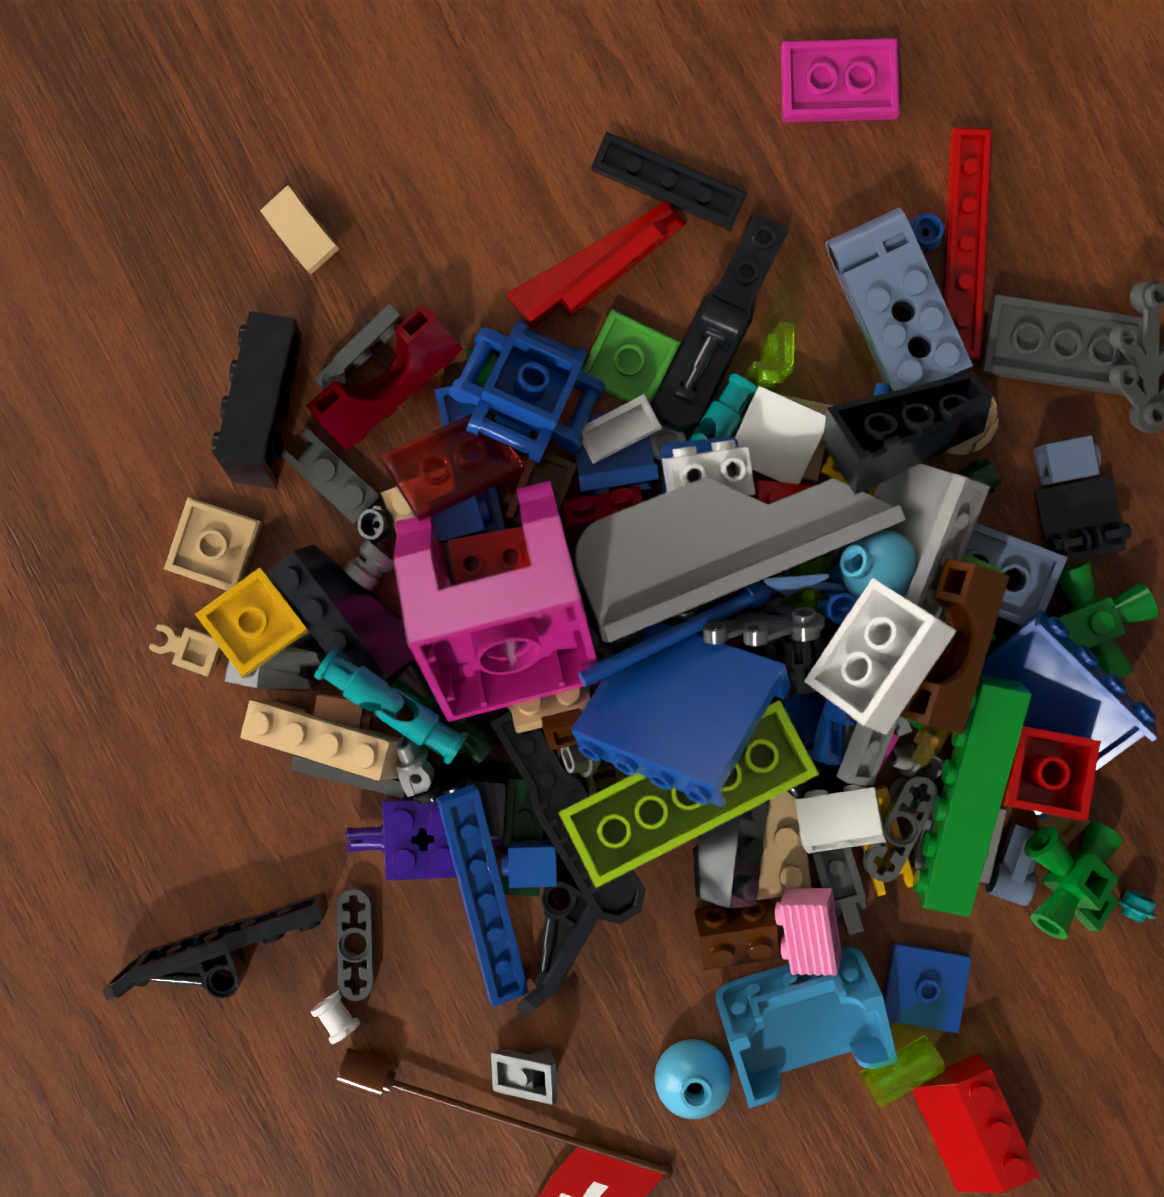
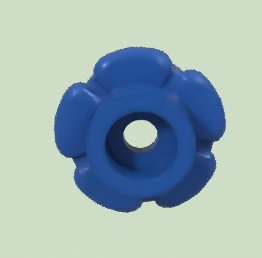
M922 213L917 215L915 220L909 222L922 251L925 249L929 251L934 250L941 244L944 226L936 215ZM922 230H927L928 236H923Z

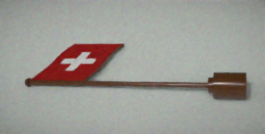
M348 1048L335 1083L337 1088L378 1101L381 1093L389 1095L392 1087L576 1146L551 1174L538 1197H646L662 1178L669 1179L673 1174V1168L669 1163L666 1166H662L394 1080L396 1071L389 1070L391 1061Z

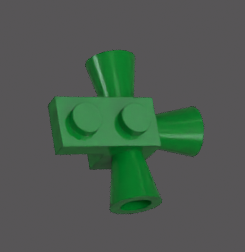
M1091 561L1082 562L1063 569L1057 583L1072 606L1058 611L1060 615L1057 618L1067 627L1070 633L1068 636L1078 646L1081 644L1087 646L1099 661L1097 665L1107 674L1112 672L1119 678L1131 674L1134 669L1114 638L1126 634L1123 624L1157 618L1158 608L1152 593L1143 583H1138L1113 600L1111 597H1097Z
M1087 822L1077 852L1069 851L1057 829L1051 826L1037 830L1026 841L1024 846L1025 854L1048 869L1042 882L1052 891V894L1030 916L1031 921L1040 930L1054 938L1065 940L1068 938L1075 915L1088 930L1101 932L1118 902L1111 894L1118 878L1104 864L1123 844L1122 838L1113 829L1098 822Z

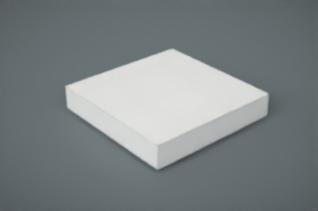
M758 386L734 438L737 439L738 446H749L752 470L779 482L800 484L824 433L826 416Z

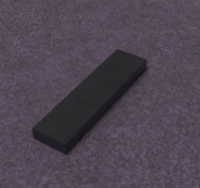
M606 132L591 166V171L661 202L669 203L677 209L728 231H731L747 192Z

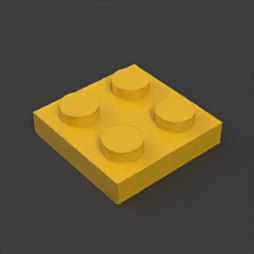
M261 568L255 570L195 613L196 617L243 678L308 632L307 628Z

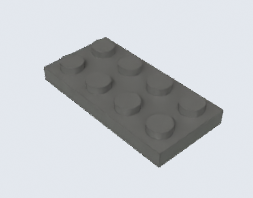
M996 294L991 298L979 373L1124 396L1120 389H1116L1111 385L1109 375L1113 367L1117 365H1131V363L1120 349H1115L1111 345L1110 333L1117 325L1130 324L1135 326L1138 331L1137 344L1143 350V317ZM1138 373L1136 384L1139 386L1140 375Z

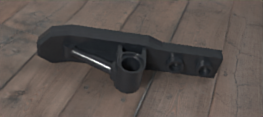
M754 213L720 283L703 298L651 402L655 415L661 425L678 433L700 426L699 423L707 412L752 322L754 299L789 231L788 229Z
M511 711L491 722L490 724L530 789L533 811L597 918L621 924L641 912L646 888L634 869L597 888L595 887L559 812L590 796L583 784L565 771L554 751L550 750L547 739L541 729L517 733Z
M559 878L557 880V887H563L569 892L571 897L569 906L560 907L553 902L552 891L555 887H546L541 896L545 922L541 945L543 952L540 973L536 977L537 986L517 1004V1011L525 1016L532 1013L557 991L598 921L597 916L576 882L567 878Z
M323 892L252 917L234 920L146 950L108 982L103 989L106 1000H116L135 985L144 987L149 982L172 983V985L200 986L215 998H229L236 993L247 971V962L241 947L262 941L263 944H269L281 939L285 932L297 928L300 931H308L321 924V920H324L329 907L325 894ZM218 970H228L232 973L234 979L223 978Z

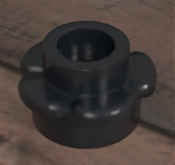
M372 506L360 514L357 523L358 531L362 537L372 541V543L385 542L392 536L394 518L389 510H383L381 506ZM377 521H379V523H380V527H379V528H377V526H376Z

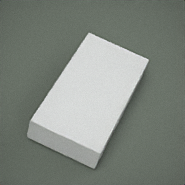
M645 394L587 423L582 433L584 438L582 444L591 462L595 465L661 431L662 427Z

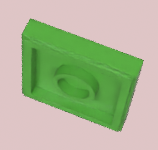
M611 309L582 371L600 379L606 386L605 393L625 403L645 394L651 405L681 342Z

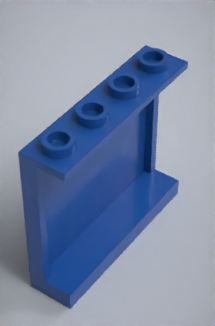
M1039 610L986 654L981 671L982 675L1021 682L1031 692L1032 695L1023 726L1101 741L1096 770L1146 735L1151 741H1154L1157 738L1155 722L1157 717L1151 708L1143 701L1136 703L1126 693L1128 689L1123 681L1112 672L1107 674L1097 665L1099 661L1095 654L1084 644L1078 646L1068 636L1070 633L1067 627L1057 617L1052 616L1049 618L1042 610ZM1035 812L1042 820L1050 815Z
M661 622L645 628L642 641L672 626ZM693 634L605 677L571 731L579 745V751L587 758L594 761L606 760L628 775L638 773L648 777L652 783L662 789L670 790L672 787L685 792L690 799L699 804L707 805L710 802L723 808L726 803L721 791L723 785L773 697L784 700L791 688L786 666L783 663L723 643L708 644L702 636Z

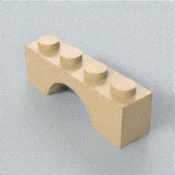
M275 700L249 701L240 738L377 781L399 778L396 768V762L399 758L396 746L400 740L399 737L375 730L326 721L306 713L305 709Z

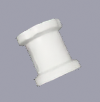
M340 991L329 995L310 1011L313 1017H319L329 1032L331 1044H335L348 1036L361 1023L358 1018H352L340 1000L342 998Z

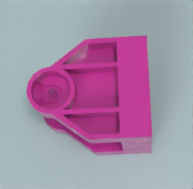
M551 481L517 489L522 525L532 566L453 586L443 544L438 542L430 512L396 521L397 539L394 563L408 645L448 722L584 687L579 679L578 672L598 663ZM602 679L593 684L602 682Z

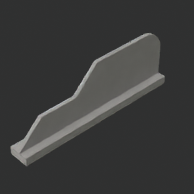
M920 463L879 483L874 497L893 506L900 505L906 519L885 528V530H892L905 536L911 543L916 555V572L904 598L938 619L942 607L935 600L934 596L945 559L961 561L990 486ZM899 717L886 735L866 727L858 721L856 726L845 725L843 760L836 777L851 784L873 786Z
M705 477L592 523L584 530L577 542L575 565L597 620L598 626L596 627L600 637L604 642H611L906 519L900 505L893 506L864 492L855 495L849 485L834 478L771 504H766Z

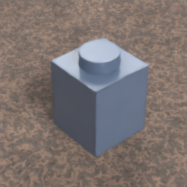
M1092 436L1046 444L1033 449L1040 486L1099 474L1098 467L1101 464V454L1098 446L1093 443Z

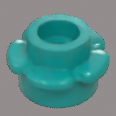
M1126 889L1123 898H1118V903L1123 906L1121 913L1141 923H1144L1146 917L1150 919L1156 918V914L1153 912L1157 902L1130 889Z

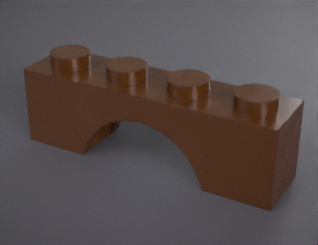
M945 559L934 598L941 605L945 613L947 625L956 630V632L899 715L900 717L963 735L1010 576L978 564Z

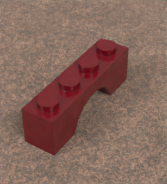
M423 303L394 328L397 343L396 353L391 365L380 377L361 385H349L334 380L306 405L322 427L346 451L354 444L361 442L370 430L383 419L391 416L402 402L413 393L421 390L426 381L441 368L448 366L454 360V357L463 350L440 320Z

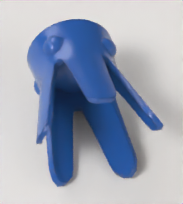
M823 590L829 597V600L813 602L810 608L826 615L827 619H825L824 628H829L836 624L842 625L856 604V599L846 593L840 594L837 591Z

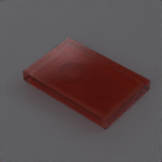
M488 411L486 418L495 422V420ZM473 413L381 455L383 465L419 522L524 473V464L513 447L480 432L478 435L466 431Z

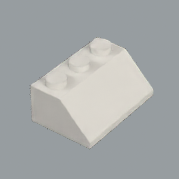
M872 578L804 682L862 725L886 735L956 630Z

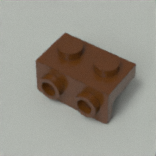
M544 451L540 462L537 463L528 459L529 454L523 452L516 469V473L520 474L521 478L516 489L511 487L508 489L502 505V509L507 511L505 518L522 525L517 489L546 481H551L560 512L578 464Z
M769 899L757 900L756 906L727 908L724 906H714L694 911L704 970L780 958L777 924Z

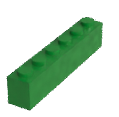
M980 674L963 735L952 732L951 742L954 750L951 760L947 759L942 769V782L945 784L941 797L937 796L933 803L932 818L935 821L932 832H927L924 837L922 853L925 859L922 869L918 868L913 879V890L917 892L923 908L970 917L1032 695L1021 682Z

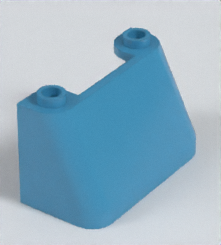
M841 947L842 960L838 974L835 976L830 974L826 976L823 974L818 976L812 974L809 976L808 974L800 975L799 973L793 975L788 963L730 981L718 989L715 995L716 1003L749 1108L768 1103L780 1094L782 1090L780 1073L852 1051L856 1062L867 1069H878L898 1063L883 995L860 950L854 947Z

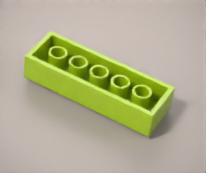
M779 700L768 706L723 785L721 791L726 802L723 808L710 802L707 805L699 804L690 799L685 792L672 787L670 790L662 789L652 783L648 777L635 773L559 812L597 888L819 774Z

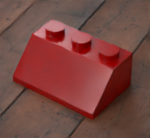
M978 1053L909 1084L957 1192L1005 1193L1040 1177L993 1071Z

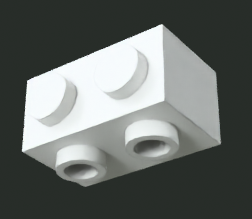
M735 440L711 443L712 451L697 453L696 446L672 449L673 457L662 459L667 492L708 477L743 494H755L749 446L736 447Z
M852 784L843 788L844 792L828 794L827 790H814L805 793V798L795 799L801 841L807 853L886 842L875 787L867 788V785Z

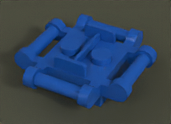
M520 319L517 320L509 337L488 328H481L474 339L476 346L460 379H456L449 390V394L456 401L477 405L466 431L478 435L480 432L529 454L528 459L537 463L540 462L550 439L558 442L559 446L566 451L578 452L584 439L582 436L583 430L595 402L602 398L606 388L600 379L581 371L588 350L579 346L577 349L567 346L528 328L529 323ZM494 351L499 353L500 356L485 387L482 388L475 385L489 353ZM574 387L581 391L582 396L567 427L559 423L558 420ZM488 411L496 414V422L486 418ZM531 430L539 434L536 440L527 437L530 435Z

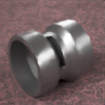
M366 539L360 547L361 554L356 559H350L343 567V570L362 587L370 592H374L380 584V577L383 572H390L395 563L394 559L383 549Z

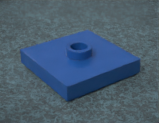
M892 941L883 994L888 1021L959 1033L971 957L964 953Z

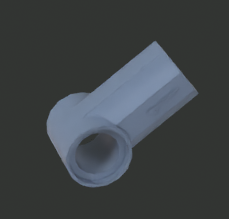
M1013 822L1011 823L999 861L994 862L990 883H985L987 894L1022 906H1027L1030 903L1037 885V878L1034 873L1037 862L1025 854L1024 846L1036 830Z

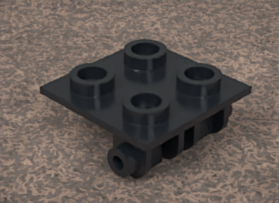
M1111 475L1034 491L1046 549L1068 557L1066 563L1126 550L1125 541L1132 537V530L1128 523L1122 524L1120 521Z

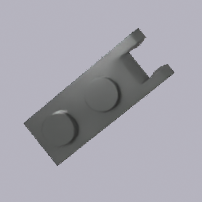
M305 427L301 433L312 443L298 458L287 449H284L280 455L353 524L357 525L360 514L375 506L382 496L308 427Z

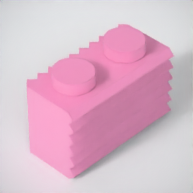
M786 888L781 902H776L775 919L777 925H783L785 936H782L781 955L784 960H789L791 974L796 975L799 973L800 975L808 974L809 976L812 974L817 976L820 974L824 976L829 974L832 976L837 975L842 960V950L833 889Z

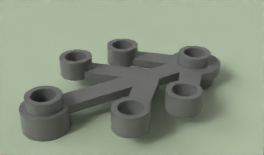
M1158 280L1137 282L1130 293L1132 307L1137 312L1143 313V350L1137 344L1138 331L1135 326L1130 324L1115 326L1110 333V343L1115 349H1120L1131 365H1117L1113 367L1109 380L1111 385L1116 389H1120L1132 404L1129 411V419L1132 426L1143 433H1156L1164 426V383L1159 388V377L1164 371V344L1159 349L1160 308L1164 306V284ZM1138 373L1143 378L1142 390L1136 384Z
M737 589L721 596V603L742 593L743 590ZM777 593L770 596L769 602L760 606L761 610L748 607L721 621L705 623L703 625V638L708 644H721L730 638L743 635L744 643L749 646H761L770 640L785 635L796 641H811L821 636V629L825 626V618L823 615L816 613V610L813 608L801 607L794 609L783 603V595ZM696 606L670 617L671 626L701 612L697 610ZM763 611H765V612H773V613L776 614V615H768V614L764 613Z

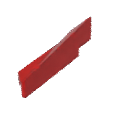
M663 203L508 292L507 298L532 329L561 306L573 317L686 224L669 203Z

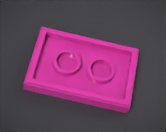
M898 38L782 41V123L897 120L900 115Z

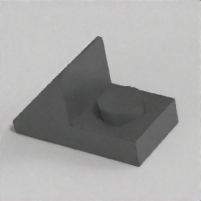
M545 1047L532 1054L502 1048L491 1052L493 1091L550 1105L558 1103L556 1063L551 1047Z

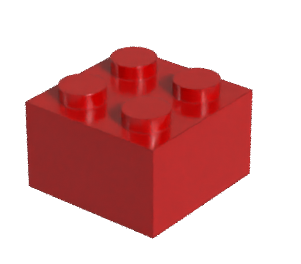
M1023 726L1001 805L1088 822L1101 741Z

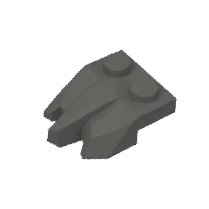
M308 630L307 633L245 678L239 674L228 659L225 682L279 691L299 692L315 690L314 679L308 676V669L320 666L327 654L325 651L311 646L312 640L315 638Z

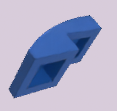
M827 699L817 725L812 759L827 765H841L845 725L856 726L857 720L829 699Z

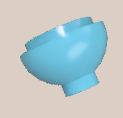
M882 529L854 541L843 552L840 560L843 581L849 594L857 601L871 579L874 578L904 597L916 572V555L909 540L898 532Z
M688 1039L673 1044L664 1051L655 1068L654 1080L657 1094L667 1109L679 1117L685 1119L708 1117L717 1112L727 1100L731 1088V1072L728 1062L719 1049L706 1041ZM694 1082L702 1085V1089L698 1093L689 1092L687 1087Z

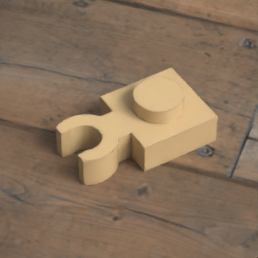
M157 625L156 630L166 633L168 641L164 646L151 643L149 646L151 651L158 654L174 652L175 656L172 664L206 677L213 675L221 648L211 635L185 627L182 636H180L177 629L171 625Z

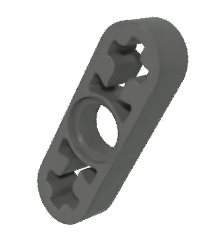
M915 774L912 777H905L901 781L882 818L885 838L901 848L899 852H896L891 847L887 855L891 866L889 869L882 867L878 872V866L873 860L876 856L883 857L889 847L883 843L868 845L863 856V865L874 879L888 882L895 879L901 872L932 811L934 800L938 796L937 787L930 779ZM921 783H924L922 790L927 793L925 799L917 798L912 806V809L919 812L917 817L906 810L899 809L901 803L910 807L914 797L909 793L912 786L918 788ZM898 817H905L910 822V831L903 838H895L890 833V824Z
M356 885L347 888L338 898L336 904L338 987L341 994L351 1001H360L366 998L376 981L374 899L367 888ZM354 895L357 896L358 902L364 903L365 906L358 912V923L346 926L345 922L351 923L354 919L353 908L346 907V903ZM351 933L363 935L367 942L366 949L360 953L350 951L346 945L347 936ZM367 960V963L362 962L359 966V977L367 982L363 983L360 990L355 989V984L348 982L355 972V963Z

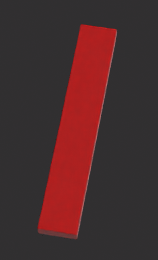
M954 127L950 137L943 300L970 360L979 361L981 359L992 129Z

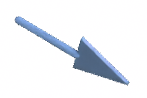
M828 574L764 579V583L785 597L805 588L849 593L845 584L821 582L829 578Z

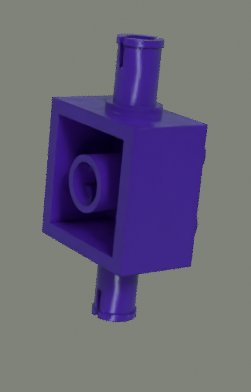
M389 795L382 802L383 823L381 827L347 828L346 840H350V843L346 844L348 852L382 850V853L385 854L386 881L456 877L437 800L422 805L417 804L412 796L407 797L406 795L404 798ZM423 828H426L428 835H434L429 843L424 842V838L418 837ZM504 836L503 840L491 839L492 845H503Z

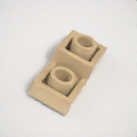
M289 185L260 210L284 244L310 274L315 272L339 250V247L322 223L311 214L297 192Z

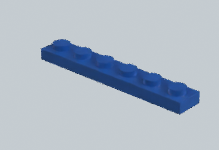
M473 784L437 797L436 800L488 1000L494 1008L525 995L529 991L480 793Z

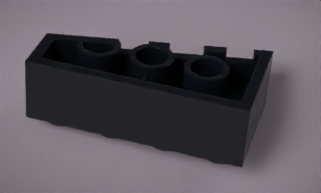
M249 311L246 325L242 324L238 333L240 351L238 359H234L231 362L229 379L232 384L229 396L225 395L221 402L220 414L223 421L220 432L216 431L214 433L211 445L212 454L231 482L272 489L277 488L278 475L272 473L274 456L282 457L280 454L283 452L284 442L281 441L282 429L279 424L280 420L288 419L290 410V393L285 388L286 384H294L302 338L295 318Z
M973 371L827 407L823 444L850 488L857 495L983 433L986 427L992 394Z

